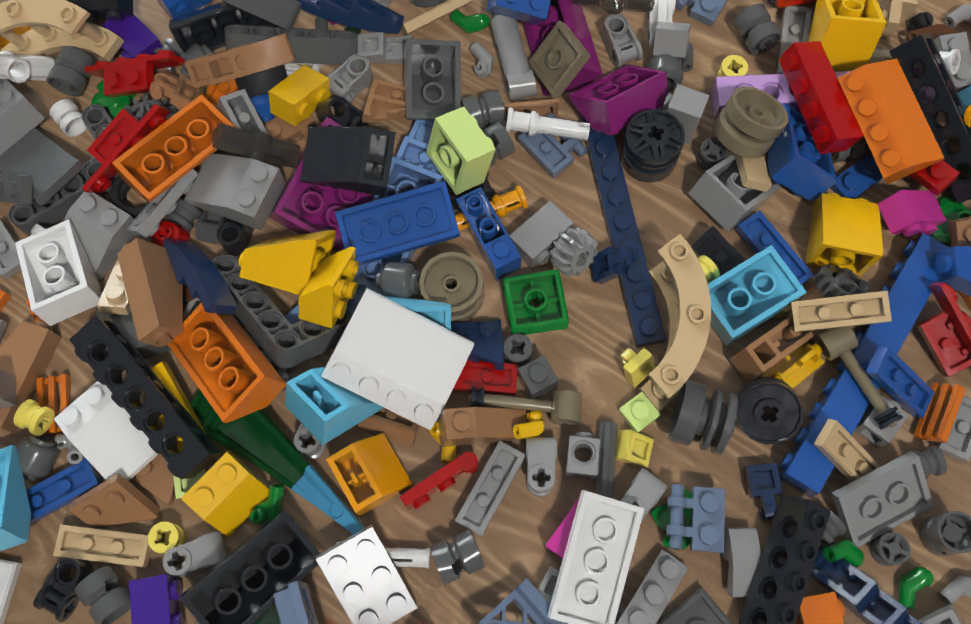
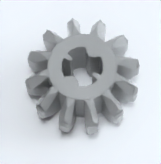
M570 227L566 234L560 233V238L557 241H553L555 247L549 251L552 256L550 261L553 263V266L569 277L572 275L579 276L582 270L588 271L590 263L595 262L593 257L599 252L596 249L598 242L595 241V238L579 227L576 229Z

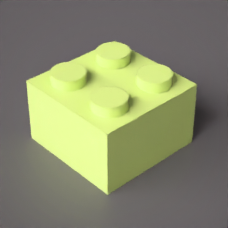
M461 107L435 118L426 154L457 195L484 183L496 149L492 140L486 137L478 126L477 120L468 113L465 107Z

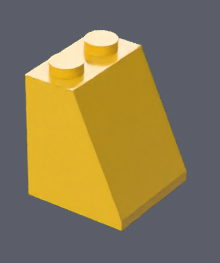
M817 0L808 41L821 42L834 72L853 71L865 64H869L887 22L877 0Z
M821 193L813 204L805 264L822 268L823 265L827 266V264L833 267L837 265L841 270L843 268L852 270L857 276L864 275L883 256L878 204L871 203L863 198L850 199L841 197L837 193Z
M325 230L268 239L244 249L239 258L238 264L241 267L239 277L301 295L321 261L331 256L336 231Z

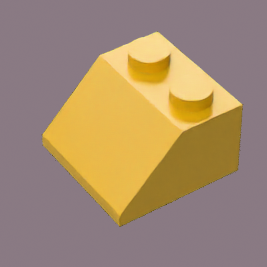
M227 451L189 489L181 500L204 521L229 538L249 517L253 508L268 497L269 488L230 451Z

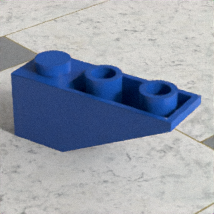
M477 188L457 198L456 202L495 280L497 281L521 269V255L482 188Z

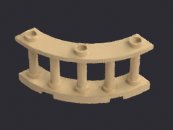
M9 0L0 3V36L10 41L0 52L10 51L17 55L39 56L43 53L50 55L59 52L63 46H71L100 56L109 62L124 43V40L108 29L87 23L86 20L90 13L66 0ZM26 25L32 28V30L22 35H18L11 30Z
M681 234L657 251V254L663 261L649 271L651 281L660 293L664 306L668 311V340L663 360L648 374L650 380L640 388L639 392H643L659 412L671 402L698 365L706 347L711 323V299L705 273L691 246Z

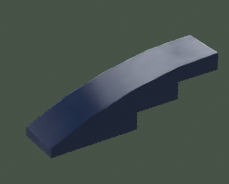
M297 0L302 4L300 9L315 16L368 31L399 34L404 20V16L373 0Z
M165 238L163 243L178 284H186L191 297L201 299L205 312L232 315L237 309V304L227 283L207 255L192 242Z
M824 546L818 551L810 576L828 592H835L843 605L866 624H922L908 614L905 606L880 590L876 581L843 558L833 563L827 561L823 553Z

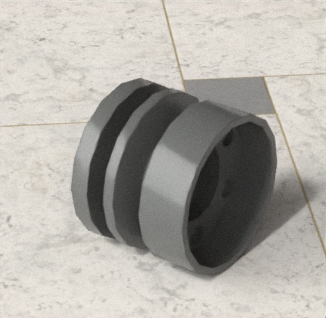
M687 380L680 389L674 407L668 434L669 441L689 446L697 434L699 435L700 450L705 451L711 442V452L721 455L736 425L738 395L728 392L723 400V391L717 388L710 400L706 399L705 384Z

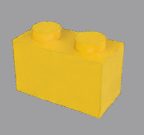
M303 65L268 91L270 113L293 126H297L315 112L319 102L330 98V78Z

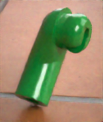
M848 539L825 547L823 551L827 561L832 563L843 558L854 567H859L864 561L862 550Z
M919 566L913 567L899 578L898 602L907 609H915V592L933 583L934 576L932 572L925 567Z

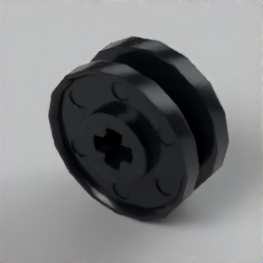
M759 377L749 381L739 391L737 421L742 431L751 440L762 444H779L789 440L798 431L803 420V407L794 389L785 381L775 377ZM769 405L770 408H773L774 412L768 415L766 412L764 413L763 407Z

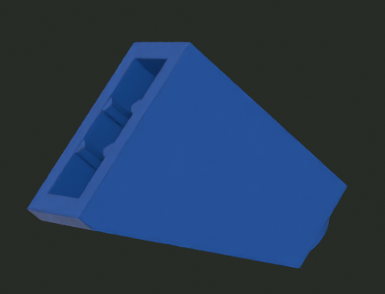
M954 246L935 253V269L938 282H944L953 289L971 297V246Z

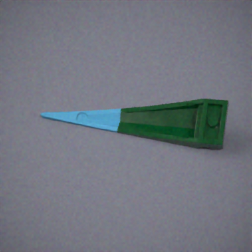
M200 389L198 390L190 405L208 437L237 453L295 491L353 535L365 528L264 409L229 423H224Z

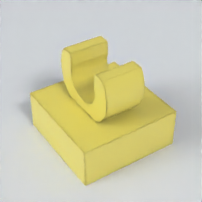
M627 348L620 354V357L624 360L622 365L626 381L634 388L655 369L653 355L645 348L638 354L630 348Z

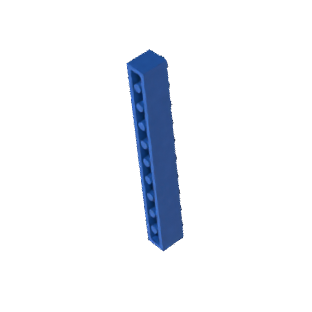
M924 233L915 241L910 239L901 252L904 255L902 262H897L888 274L892 278L888 285L884 284L879 290L888 291L892 322L868 324L864 326L862 331L858 330L855 333L859 345L852 349L851 352L865 373L878 346L890 347L898 354L932 293L929 285L938 282L935 269V253L950 247ZM841 358L835 366V369L838 370L837 375L834 379L830 378L821 391L825 396L820 403L816 402L807 415L811 419L806 428L802 426L793 439V442L796 443L792 453L787 452L778 466L782 469L779 474L780 479L808 497L820 493L834 468V465L814 445L827 420H837L852 436L870 404V401ZM867 374L876 389H878L880 385Z

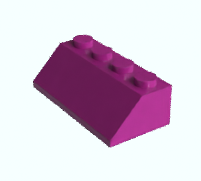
M550 0L547 20L537 25L523 22L531 53L533 56L559 20L565 22L591 55L564 92L578 90L603 75L580 0ZM539 79L543 95L550 96L551 94Z

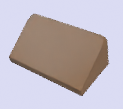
M558 98L503 103L506 120L508 108L524 113L536 111V113H539V116L544 117L549 113H553L555 116L558 115Z
M383 408L358 423L357 428L373 435L384 433L388 440L412 447L420 425Z

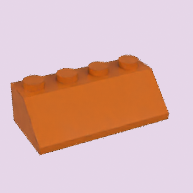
M897 58L865 64L838 78L887 184L945 159Z
M201 94L115 159L112 164L121 178L139 197L151 202L236 136L239 130Z
M202 302L183 322V332L168 344L224 423H229L267 407L286 386L285 381L234 316L205 312Z

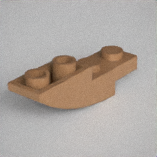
M287 33L187 60L185 61V66L194 88L254 74L296 59Z

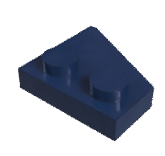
M501 320L451 322L452 332L474 342V347L467 360L478 363L481 359L493 363L494 369L504 370Z

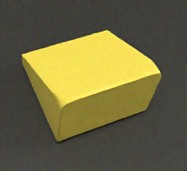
M619 430L617 433L615 460L648 468L654 439L634 430Z

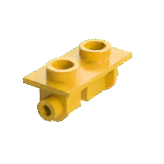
M805 342L761 376L778 378L785 381L792 388H795L825 363L820 355L823 350L816 343L810 345Z

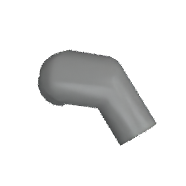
M971 4L961 5L944 18V24L949 28H953L960 22L971 23Z
M477 41L470 47V52L478 59L477 65L474 66V72L478 77L485 78L492 72L494 57Z
M57 434L54 438L55 442H57L56 448L59 450L68 448L67 461L70 464L80 463L83 455L68 440L65 434Z
M965 575L955 577L938 593L939 597L948 605L954 604L961 596L971 598V577Z

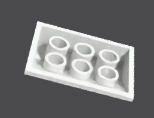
M366 288L321 377L431 430L474 347V342Z

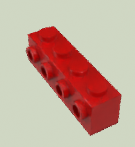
M820 41L794 42L780 56L778 61L819 154L846 151L864 135Z

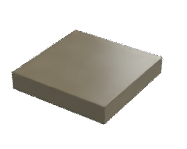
M559 20L528 61V64L551 96L559 98L591 55L567 24Z

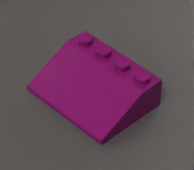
M328 117L318 125V127H343ZM304 151L269 218L298 234L334 230L336 235L333 249L340 252L344 250V245L335 212L371 202L375 195L300 182Z

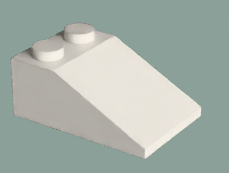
M69 219L15 243L31 311L49 326L97 305L102 294L100 285Z
M97 381L57 415L54 420L68 440L105 480L120 473L129 481L159 454L149 446V439L144 432L136 429L129 420L131 416L128 412L112 400V393L107 386Z

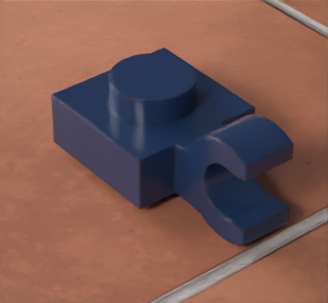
M609 246L598 252L593 257L595 262L591 263L594 283L603 284L622 275L621 266L632 265L640 261L638 250L635 249L628 252V247L618 250V248Z
M777 463L746 466L744 473L749 498H759L761 520L773 519L777 509L774 496L783 494Z

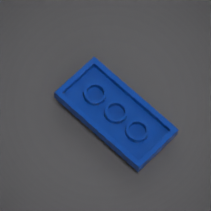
M445 181L335 212L344 249L350 246L356 248L355 261L359 262V266L461 237Z

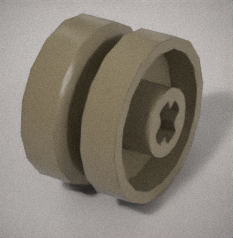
M743 86L734 91L725 108L722 109L713 123V129L718 140L730 151L746 158H760L765 156L774 143L775 138L786 127L789 121L788 113L783 105L770 94L754 87Z
M457 252L441 253L430 259L421 270L419 285L422 299L451 304V322H466L474 317L482 307L484 299L483 276L481 269L472 258Z

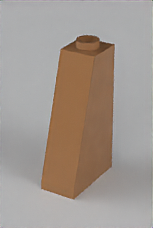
M135 238L119 251L117 256L139 342L163 347L183 332V284H178L166 248Z
M36 320L35 324L22 321L0 346V370L16 378L17 406L0 409L1 429L13 433L17 432L19 427L13 423L14 415L23 402L33 399L37 390L36 378L44 376L62 338L52 331L54 327L49 326L47 323Z

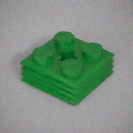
M558 269L503 278V289L511 335H529L568 328L569 316L561 275ZM532 299H537V302L541 303L540 307L534 308L533 305H530Z

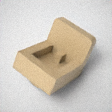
M889 0L884 10L882 9L887 23L881 38L890 39L899 26L900 19L909 20L918 7V0Z

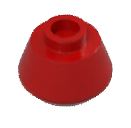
M168 221L159 223V229L151 236V243L164 248L163 241L165 238L188 242L190 240L188 231L179 224Z

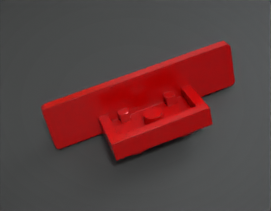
M159 50L157 54H137L136 58L132 59L119 57L115 59V62L97 61L95 65L86 66L85 73L104 78V95L114 98L150 92V85L154 81V70L185 65V59L176 56L173 51Z
M154 104L139 121L132 113L123 108L87 149L102 165L85 183L82 189L86 193L94 192L95 194L107 190L112 183L111 179L117 173L112 162L166 121L165 117L169 114V111L165 107Z
M935 282L929 285L942 311L916 326L943 375L951 377L971 366V319L958 306L956 302L958 296L955 290L944 282Z

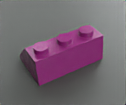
M627 64L569 94L570 100L585 120L590 123L593 130L604 132L606 135H615L621 132V129L628 126L632 118L640 112L651 109L659 110V108L663 107L669 93L667 73L665 71Z

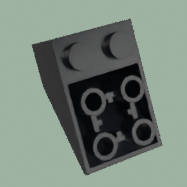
M309 127L300 182L385 197L396 132L369 127Z

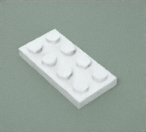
M581 490L547 615L550 619L568 624H615L645 508Z

